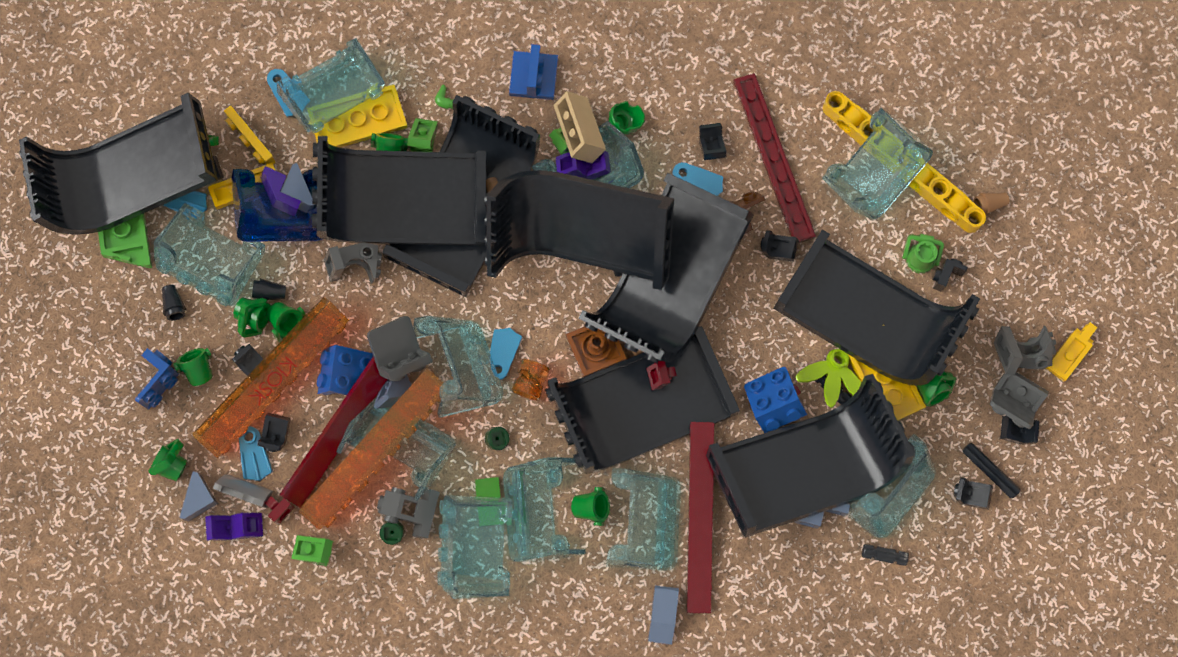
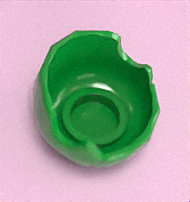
M628 101L615 104L609 111V124L621 135L634 134L645 123V114L639 105L631 106Z

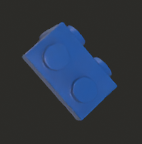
M339 345L324 348L320 356L322 366L317 378V394L330 395L337 393L347 396L372 359L373 353Z
M147 348L141 356L159 369V371L138 394L135 401L149 410L161 402V395L166 389H171L178 380L176 377L179 373L171 367L173 362L160 351L156 350L153 353Z
M781 367L744 385L755 419L764 433L776 430L807 415L786 367Z

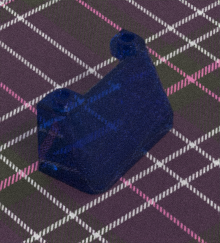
M233 169L231 178L235 228L239 240L245 242L322 240V238L317 236V228H312V214H317V205H314L312 210H308V213L298 209L295 216H292L272 206L263 183L255 182V175L251 170ZM313 169L302 174L311 196L312 190H317V181H312Z

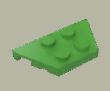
M144 214L110 229L98 232L101 255L104 258L153 268Z

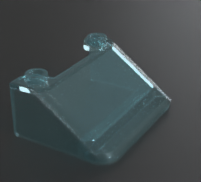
M438 316L414 318L413 328L416 338L435 334L439 335L454 379L446 381L440 387L439 418L497 404L501 401L503 388L484 334L477 322Z
M612 468L611 478L613 484L619 489L630 490L627 545L617 544L609 549L606 567L669 571L673 569L678 559L681 496L679 481L674 477Z

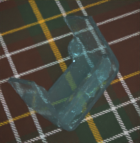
M375 398L349 423L336 452L341 454L350 444L357 450L361 451L363 449L367 451V444L370 440L380 441L382 451L414 469L411 473V479L419 487L414 497L418 501L434 483L452 454L456 442L446 433L401 406L376 409L374 407ZM388 420H389L390 431H391V430H400V431L390 432L394 437H392L388 432H386V431L382 428V426H383L385 429L388 430ZM378 431H383V432H384V442H387V441L389 440V437H390L391 439H390L389 443L384 444V443L382 442V436H383V434H382L381 432H379L378 435H377V437H376V433H377ZM372 441L368 445L369 450L374 446L380 449V444L377 441Z
M546 457L506 469L503 483L509 555L514 562L563 559L585 554V549H569L568 540L564 535H555L551 489L561 484L563 479L562 467L575 464L574 458Z

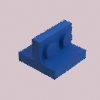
M531 44V52L514 51L509 96L554 100L558 55L540 53V45Z

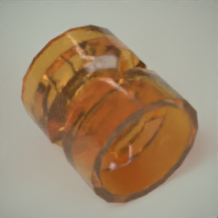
M522 359L517 371L520 376L515 378L511 391L519 396L539 401L544 389L541 384L546 382L550 368L532 360Z

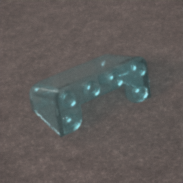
M186 203L183 204L154 241V261L156 268L161 273L176 277L180 283L193 286L203 295H210L223 306H233L265 254V244L246 234L243 237V244L240 245L205 226V213ZM190 213L194 214L198 219L192 217Z
M445 495L444 500L440 501V513L443 515L442 524L439 525V536L442 538V547L438 549L441 571H438L437 581L438 585H442L443 590L453 599L509 596L510 572L503 567L504 523L512 525L513 501L511 499Z

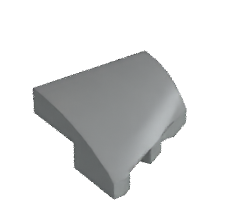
M228 474L220 477L213 487L217 491L263 508L267 507L265 502L271 497L273 490Z

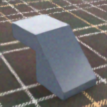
M844 504L825 512L845 516L849 512L850 504ZM824 512L797 520L794 523L818 529L821 526Z
M655 585L648 642L672 645L679 588Z

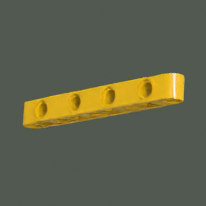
M833 91L827 95L823 104V112L840 129L964 231L974 233L981 228L986 221V215L966 194L843 93ZM834 101L839 107H832L829 102ZM864 130H870L873 136H867ZM898 159L906 160L908 165L900 164ZM933 188L941 189L943 195L936 194ZM969 217H974L978 223L972 224L969 221Z

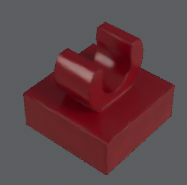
M659 361L658 364L654 363L646 368L652 390L665 387L670 383L671 377L677 376L675 367L666 368L664 361Z
M271 496L265 502L272 510L268 517L277 525L295 508L285 498L279 503Z

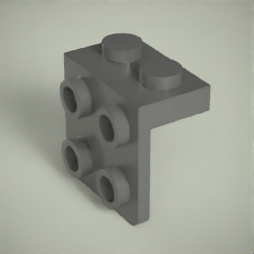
M402 316L367 333L379 374L390 381L402 380L406 374L421 371L426 368V365L433 362L430 353L420 349L411 319L408 316Z
M1004 372L993 388L990 406L997 414L1006 415L1011 418L1017 426L1031 429L1035 413L1048 396L1049 391L1017 372L1015 375H1008Z

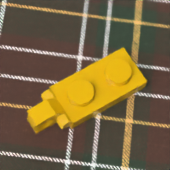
M1089 322L1081 331L1078 328L1075 329L1056 352V355L1053 356L1052 366L1046 369L1061 381H1066L1093 346L1092 343L1094 341L1090 337L1097 327Z

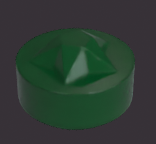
M492 427L485 434V443L492 450H502L509 443V433L503 427Z
M399 521L398 524L385 522L380 529L382 541L389 545L398 544L405 534L404 526Z

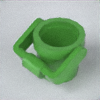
M921 233L920 235L910 234L906 240L902 259H906L908 267L916 273L929 272L934 265L939 266L944 244L941 240L934 239V236ZM911 239L919 242L909 249Z

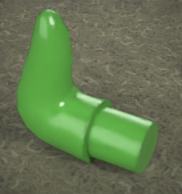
M442 85L435 96V102L439 107L453 109V100L445 98L446 87Z

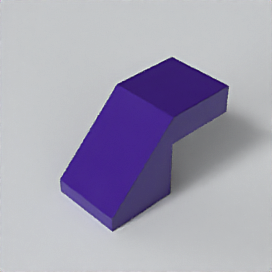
M606 151L593 163L571 158L570 152L556 157L557 172L591 180L611 173L609 153Z
M265 166L260 178L272 206L295 216L301 201L280 192L286 175Z
M238 513L234 515H210L205 517L207 541L263 537L262 513Z

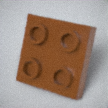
M586 327L566 334V339L583 377L627 359L619 340L616 343L604 337L606 332L600 329L594 332Z

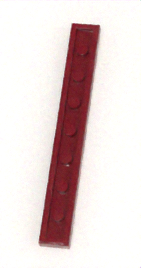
M755 73L734 79L735 89L790 236L796 237L799 243L816 238Z
M374 356L279 494L299 508L302 507L388 380L380 376Z
M690 422L686 613L711 614L713 470L706 454L709 445L714 444L713 422Z

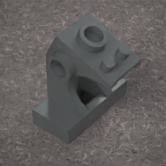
M365 242L339 249L338 246L329 248L324 258V264L330 282L339 280L345 267L357 264L366 270L370 284H373L374 280L379 278L381 274V269H377V266L380 267L382 253H378V245Z
M1001 326L993 343L1005 373L1015 375L1018 368L1045 369L1052 366V357L1056 355L1054 346L1056 345V340L1051 339L1053 333L1048 332L1047 327L1043 326L1038 337L1030 338L1027 342H1019L1015 339L1009 326Z
M392 487L391 491H385L384 496L380 495L377 509L378 513L384 518V521L398 524V520L410 522L415 525L413 537L421 539L429 537L439 491L432 489L423 490L422 498L419 499L405 495L406 491L403 489ZM404 501L416 504L413 517L401 514Z

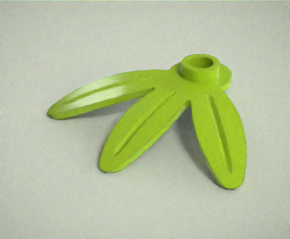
M840 349L831 350L827 354L826 361L810 364L800 370L795 376L798 382L807 383L820 379L827 374L824 384V397L827 405L831 408L835 406L839 398L841 379L852 395L858 391L862 383L848 368V354ZM834 358H837L840 361V364H838L834 360Z

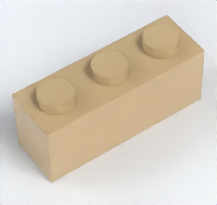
M566 91L554 104V108L571 158L593 163L606 148L588 97Z

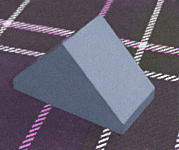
M295 163L292 165L280 192L300 200L301 203L298 209L309 213L314 207L312 196L298 164Z
M407 374L402 380L386 381L374 403L376 409L402 406L415 395Z
M194 471L191 475L179 517L184 521H190L218 504L202 475Z

